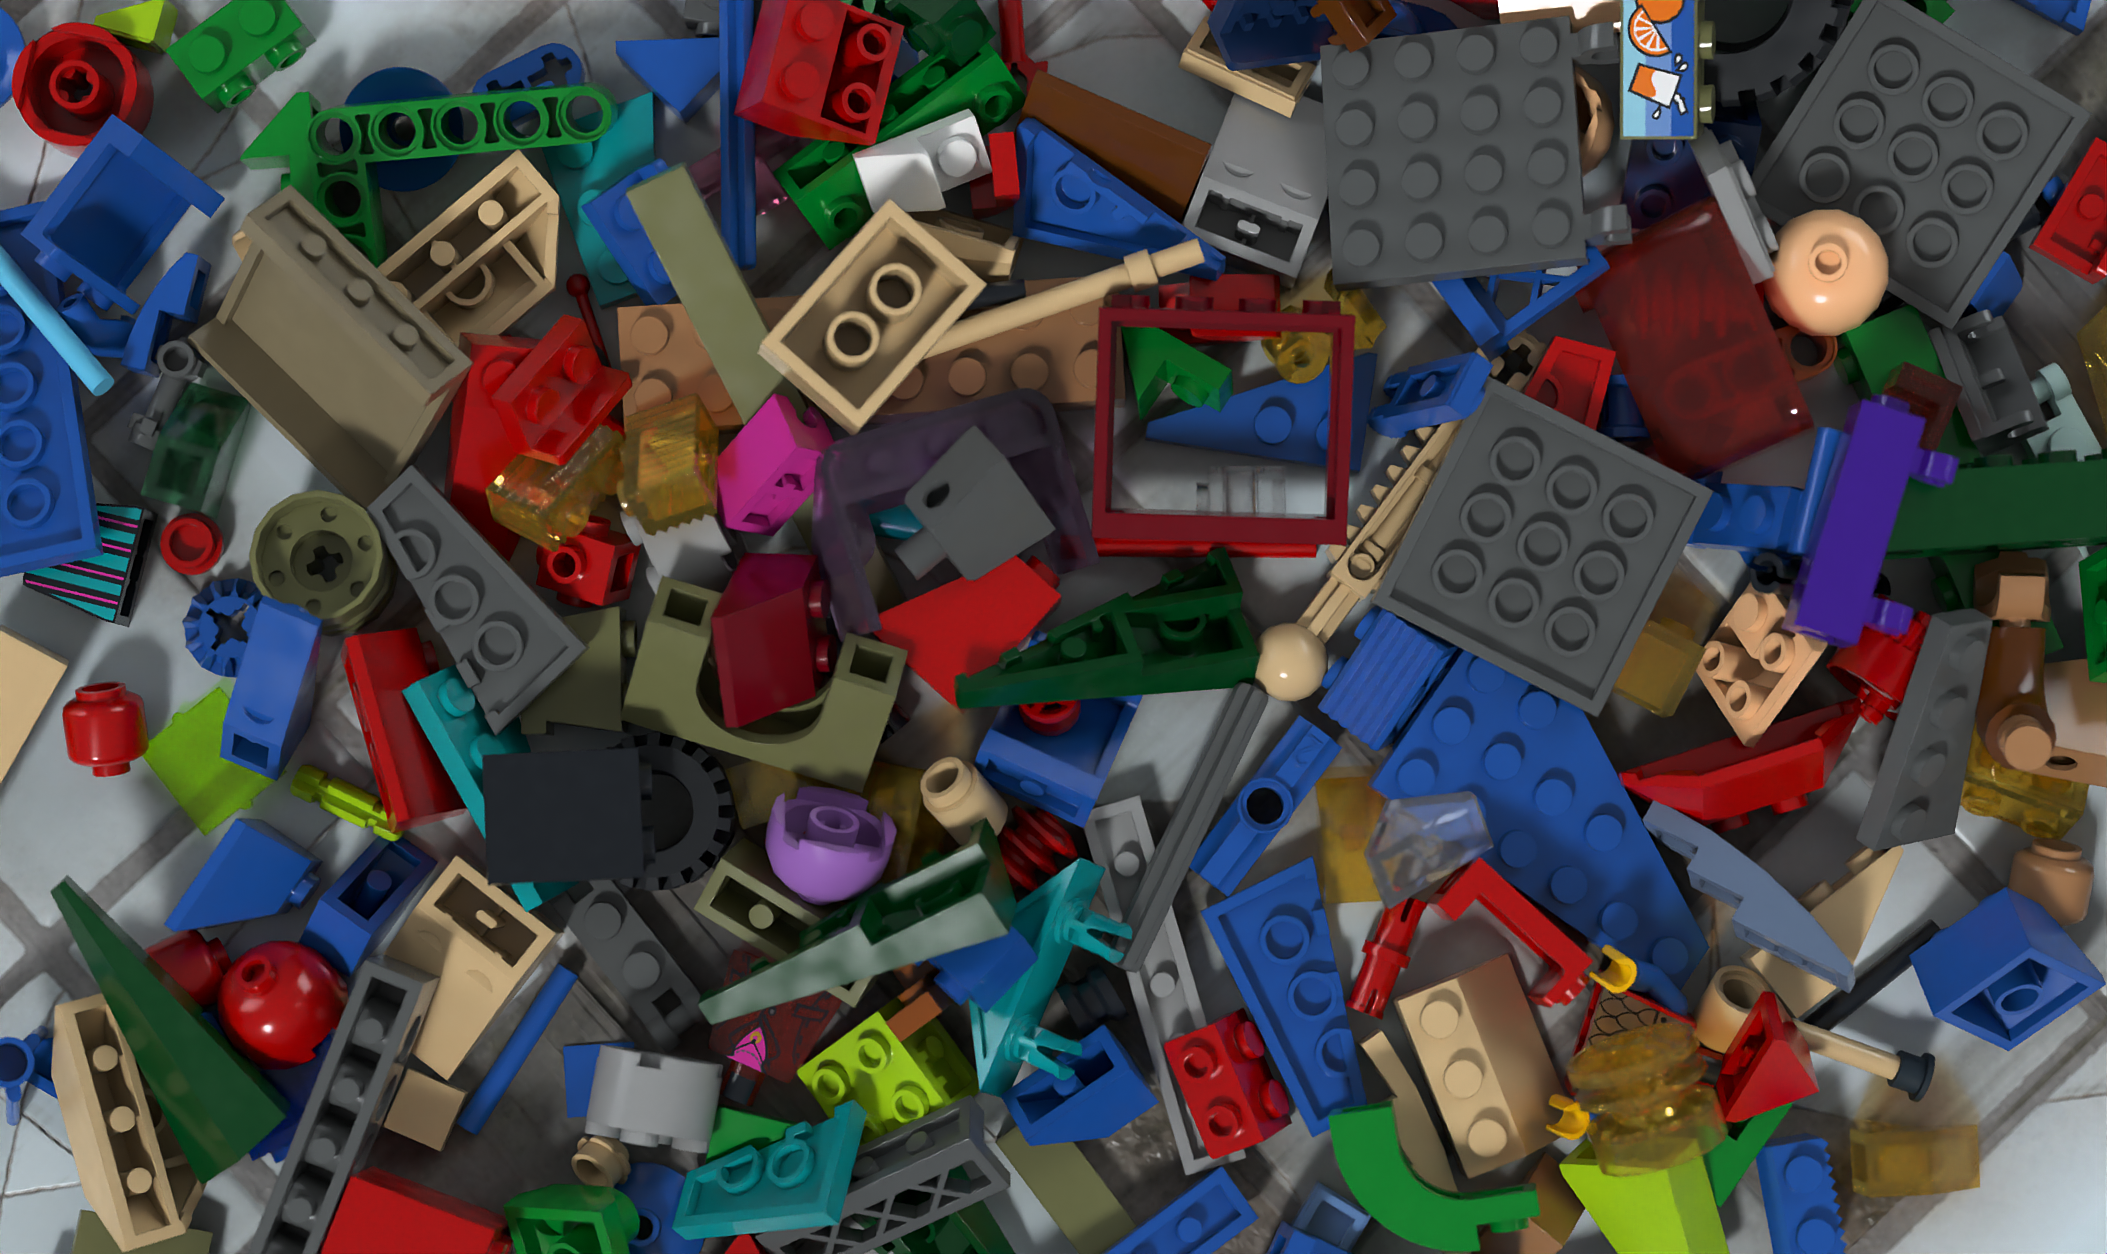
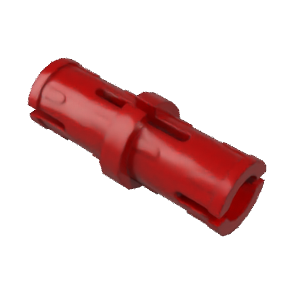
M1392 889L1389 891V898L1372 942L1368 940L1364 942L1361 951L1366 953V957L1349 1000L1345 1003V1006L1380 1020L1384 1017L1383 1012L1401 967L1404 969L1408 968L1411 957L1406 956L1423 910H1426L1427 903Z

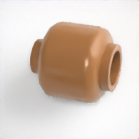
M2037 838L2032 840L2031 847L2018 850L2014 854L2008 888L2041 904L2061 927L2074 925L2083 921L2087 916L2094 880V867L2090 861L2082 856V848L2078 845L2062 840Z

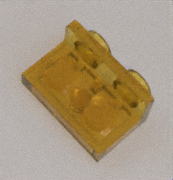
M1975 716L1960 805L1971 814L1983 817L1991 816L2019 826L2027 834L2034 837L2061 840L2082 817L2090 784L2033 774L2023 770L2017 771L2004 768L1993 760L1977 734Z

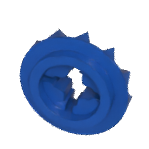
M240 578L213 581L210 586L192 597L187 615L182 621L185 628V647L202 668L220 676L237 678L247 641L230 638L225 644L221 643L216 648L221 641L219 638L224 629L217 623L218 619L213 616V613L216 612L221 615L234 617L240 611L243 612L247 606H250L244 613L246 617L241 624L242 628L248 632L247 636L249 637L259 603L263 598L262 593L254 582Z

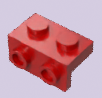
M2095 137L2088 145L2028 246L2030 249L2091 284H2095L2107 276V143L2098 137Z
M1244 1007L1225 1014L1197 1030L1174 1038L1164 1044L1165 1053L1206 1150L1212 1159H1217L1263 1142L1292 1123L1288 1113L1289 1100L1286 1091L1281 1083L1273 1078L1264 1057L1265 1046L1263 1037L1258 1027L1249 1021Z

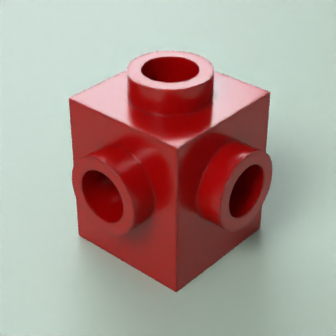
M575 513L573 520L548 525V530L541 537L536 551V562L539 565V571L535 585L557 591L556 599L558 601L575 607L590 608L593 604L604 606L627 600L630 597L641 544L635 546L628 535L610 530L611 521L606 518L587 513Z

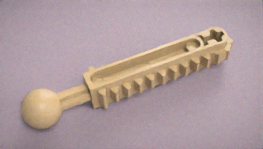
M1526 329L1507 342L1510 349L1490 362L1493 364V367L1488 375L1495 379L1505 364L1501 357L1507 358L1513 352L1518 354L1523 359L1518 367L1522 373H1515L1505 382V385L1521 393L1547 347L1544 342L1539 343L1534 336L1526 333ZM1478 347V349L1474 353H1478L1488 361V359L1485 357L1483 352ZM1463 419L1438 424L1436 429L1431 427L1416 429L1414 434L1422 448L1405 445L1399 453L1408 467L1402 468L1390 465L1384 472L1393 487L1388 488L1376 484L1371 489L1370 494L1377 503V508L1361 504L1355 511L1363 524L1362 528L1347 524L1348 546L1330 545L1325 550L1326 556L1333 565L1325 576L1328 580L1295 623L1283 622L1271 626L1256 639L1255 645L1260 658L1254 681L1265 694L1281 701H1297L1309 697L1321 686L1322 680L1328 672L1329 656L1325 647L1326 643L1356 603L1364 600L1369 593H1375Z

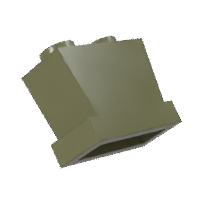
M620 606L562 617L590 648L521 714V734L527 736H554V723L628 734V722L620 720V716L630 684L627 681V658H637L638 653L636 620H626V610Z

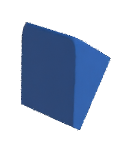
M2002 252L1962 314L1963 317L1980 311L1990 310L1992 317L1995 318L2003 316L2021 291L2023 282L2008 253Z

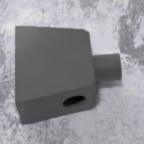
M974 424L906 493L904 502L923 527L897 547L894 552L917 580L946 557L966 580H977L1048 536L1055 530V527L1006 458Z

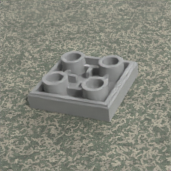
M1705 127L1704 133L1698 139L1687 140L1730 241L1750 280L1755 285L1774 276L1773 272L1775 269L1769 253L1779 250V246L1766 216L1762 214L1754 195L1757 194L1742 160L1739 159L1731 140L1719 145L1712 130H1708Z

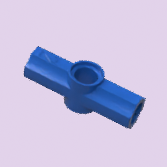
M1298 715L1201 842L1189 868L1229 897L1280 829L1289 822L1293 812L1332 763L1342 747L1317 726ZM1259 788L1273 791L1279 797L1281 803L1277 819L1269 824H1259L1253 821L1246 809L1249 795Z

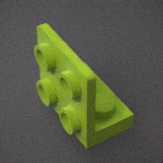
M898 996L798 1069V1076L829 1119L835 1117V1107L853 1099L867 1111L859 1146L969 1095L974 1097L980 1092L978 1074L936 1017L902 1042L897 1039L885 1022L904 1007Z

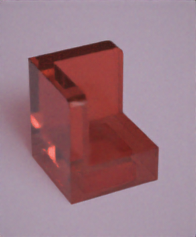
M1903 362L1891 369L1881 395L1908 403L1910 405L1908 414L1926 419L1918 448L1936 451L1963 386L1908 362Z

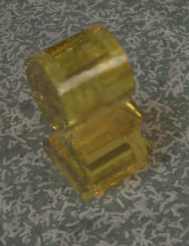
M1331 268L1327 273L1323 288L1333 301H1341L1340 313L1355 315L1354 351L1357 349H1371L1378 335L1387 326L1361 289L1337 292L1333 285ZM1289 305L1282 309L1281 312H1302V309ZM1281 331L1282 338L1261 340L1264 355L1275 364L1278 373L1286 381L1295 384L1307 383L1315 379L1324 370L1330 356L1331 333Z

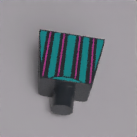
M96 503L104 555L24 572L23 585L106 622L129 627L158 513L132 505Z

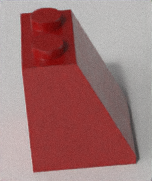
M1015 555L977 580H966L964 577H960L875 615L865 627L881 643L908 650L905 664L964 715L969 708L958 709L954 691L955 676L963 672L968 677L998 663L1001 653L1014 647L1020 651L1032 638L1034 631L1039 630L1061 605L1062 595L1056 591L1060 585V578L1034 555L1025 563Z
M372 1166L351 1175L321 1254H511L514 1243L512 1237L507 1235L509 1226L505 1216Z

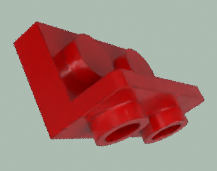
M563 314L491 396V399L514 453L557 465H564L633 386V382L628 372L602 366L584 319Z

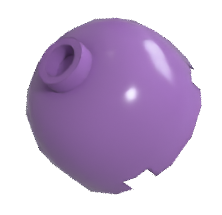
M812 786L799 788L796 799L785 801V793H783L775 800L767 827L766 850L773 871L801 899L812 904L827 905L832 902L859 897L881 879L886 868L897 832L892 818L883 811L881 821L878 820L874 815L866 812L868 800L834 788Z

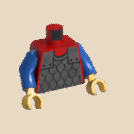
M1605 945L1601 950L1602 953L1612 959L1609 968L1606 971L1598 969V973L1591 970L1589 976L1595 982L1564 1077V1083L1570 1095L1579 1098L1572 1100L1563 1095L1554 1094L1549 1099V1105L1563 1110L1564 1113L1556 1124H1546V1130L1569 1140L1580 1138L1587 1129L1608 1127L1649 1116L1656 1107H1671L1681 1079L1713 1088L1717 1083L1722 1068L1723 1053L1693 1044L1698 1024L1692 1014L1687 1011V997L1661 967L1627 957L1611 945Z

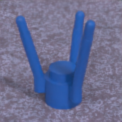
M39 1026L23 1040L15 1037L0 1038V1088L5 1091L7 1123L11 1126L19 1123L20 1099L22 1096L20 1085L29 1079L34 1070L35 1058L33 1050L48 1035V1029L45 1026Z

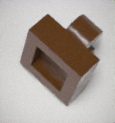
M1317 0V3L1310 10L1313 18L1325 14L1336 30L1328 38L1330 44L1336 46L1345 44L1350 53L1368 45L1397 16L1388 0Z

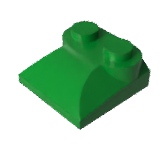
M550 1184L546 1187L517 1194L503 1205L517 1254H630L628 1244L636 1238L640 1228L639 1216L631 1199L619 1190L608 1186Z

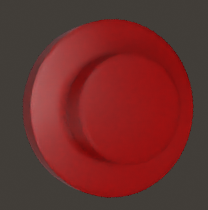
M186 513L175 517L166 525L161 535L160 549L166 563L175 571L185 575H200L210 571L220 561L224 550V538L220 528L212 519L197 513Z

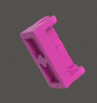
M773 394L704 472V480L725 528L774 536L843 460L845 455L842 448L836 446L824 418L813 406H810L803 414L806 426L798 419L796 409L787 396Z

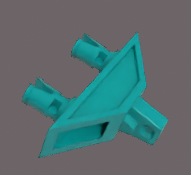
M1080 857L1017 903L1012 926L1024 936L1039 959L987 1013L969 999L979 1090L981 1093L1001 1098V1094L1013 1087L1023 1061L1053 1074L1062 1081L1069 1079L1075 1072L1054 1057L1052 1052L1053 1050L1082 1056L1081 1044L1042 1028L1039 1024L1073 944L1104 957L1111 963H1117L1125 954L1102 939V935L1106 933L1132 940V928L1128 924L1119 923L1089 909L1106 870L1105 867Z

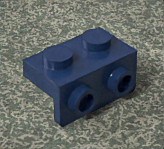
M1218 0L1207 21L1224 62L1231 71L1321 60L1320 46L1331 45L1328 38L1334 33L1333 28L1325 14L1313 18L1310 10L1317 3V0Z

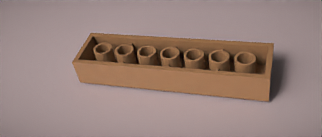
M1083 277L1024 280L1026 297ZM1112 294L922 360L865 425L1095 410L1098 306H1112ZM803 295L754 299L772 331ZM683 304L617 307L621 371L628 372L633 382V386L622 398L624 432L632 440L740 433L745 425ZM993 308L965 311L957 321ZM1117 326L1115 408H1124L1126 394L1121 326ZM803 393L809 407L813 406L822 415L828 427H840L835 420Z

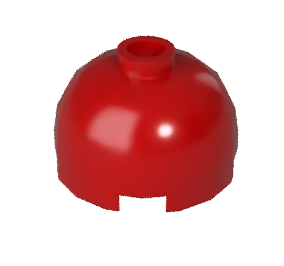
M267 941L251 947L235 959L223 975L217 993L219 1024L235 1049L242 1056L253 1060L258 1067L264 1070H287L309 1062L317 1056L311 1049L325 1039L332 1027L337 1030L349 997L345 981L329 961L317 950L296 941Z

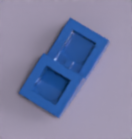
M186 252L167 271L148 297L135 321L125 347L121 366L137 374L159 378L161 370L154 357L159 345H164L168 342L173 319L194 324L198 323L211 269L209 262L199 255Z

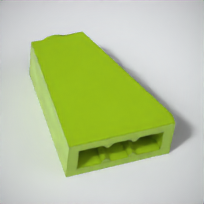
M1590 1134L1559 1163L1562 1176L1617 1254H1730L1697 1138Z

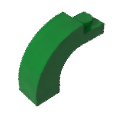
M1393 1100L1330 1110L1328 1119L1333 1148L1340 1171L1349 1189L1373 1218L1398 1236L1413 1243L1437 1250L1452 1252L1480 1251L1481 1241L1478 1225L1490 1223L1492 1233L1511 1232L1528 1228V1218L1540 1216L1536 1182L1473 1192H1454L1439 1188L1422 1178L1410 1165L1401 1147Z

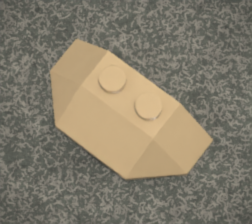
M517 149L377 269L455 346L459 347L460 332L502 336L556 290L560 197L523 153Z
M100 993L56 1005L51 1076L85 1198L122 1252L185 1234L193 1218L191 1215L208 1182L202 1185L196 1178L103 994Z

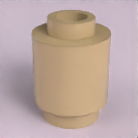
M946 757L935 762L923 775L920 790L923 794L925 807L958 844L964 845L969 842L972 834L970 826L984 818H987L995 831L996 837L998 836L1008 816L1007 803L973 764L961 761L956 757Z

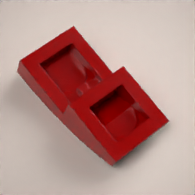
M1014 131L989 134L990 146H985L992 172L969 181L972 211L976 219H986L1012 207L1020 198Z

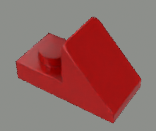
M1222 274L1217 281L1190 275L1189 282L1158 286L1159 308H1175V296L1214 297L1213 309L1239 310V298L1277 299V311H1281L1280 276L1274 274ZM1160 328L1191 347L1282 338L1281 331Z

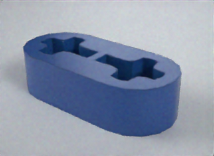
M550 43L542 45L486 73L477 80L472 93L491 91L498 86H501L503 90L532 87V82L544 77L548 73L545 64L552 59H556L561 66L572 64V68L565 73L566 84L584 83L586 74L580 58L573 49L564 44ZM550 80L545 81L535 87L551 86L555 84ZM525 101L516 102L512 107V111H510V120L514 128L540 116L535 106Z

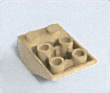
M456 855L417 904L384 952L387 956L440 977L411 1053L447 1081L565 933L535 908L525 912L515 892L506 885L487 886V870L468 855Z

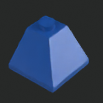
M236 818L164 925L174 932L203 930L285 914L290 911L292 906L300 910L307 904L321 882V878L315 875L323 861L263 820Z

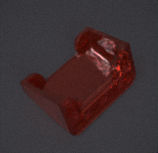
M1714 195L1697 201L1632 234L1633 244L1610 245L1600 250L1610 269L1576 292L1575 296L1583 313L1593 309L1596 310L1613 351H1617L1616 358L1654 443V446L1643 450L1646 457L1695 482H1700L1815 432L1812 416Z

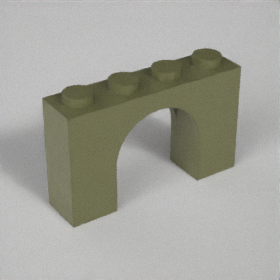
M662 576L646 622L620 720L862 793L896 698L908 650L847 632L833 675L829 682L817 692L815 697L743 726L726 727L718 667L713 659L710 648L713 633L711 616L723 594Z

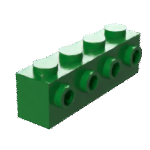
M988 42L961 67L941 53L934 57L928 55L890 84L876 142L871 146L965 109H969L974 114L981 137H983L995 127L1004 124L1011 115L1020 110L1025 104L1026 97L998 53ZM816 139L772 172L829 250H832L845 239L859 232L875 215L871 210L852 154L871 146Z

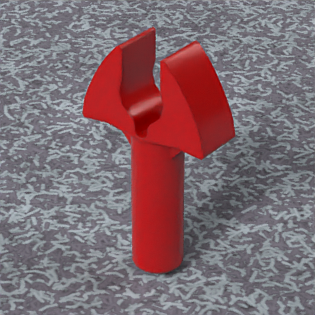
M997 0L1001 45L1000 58L1010 73L1012 67H1017L1019 75L1026 79V93L1028 95L1037 70L1048 72V61L1034 63L1026 55L1022 0Z

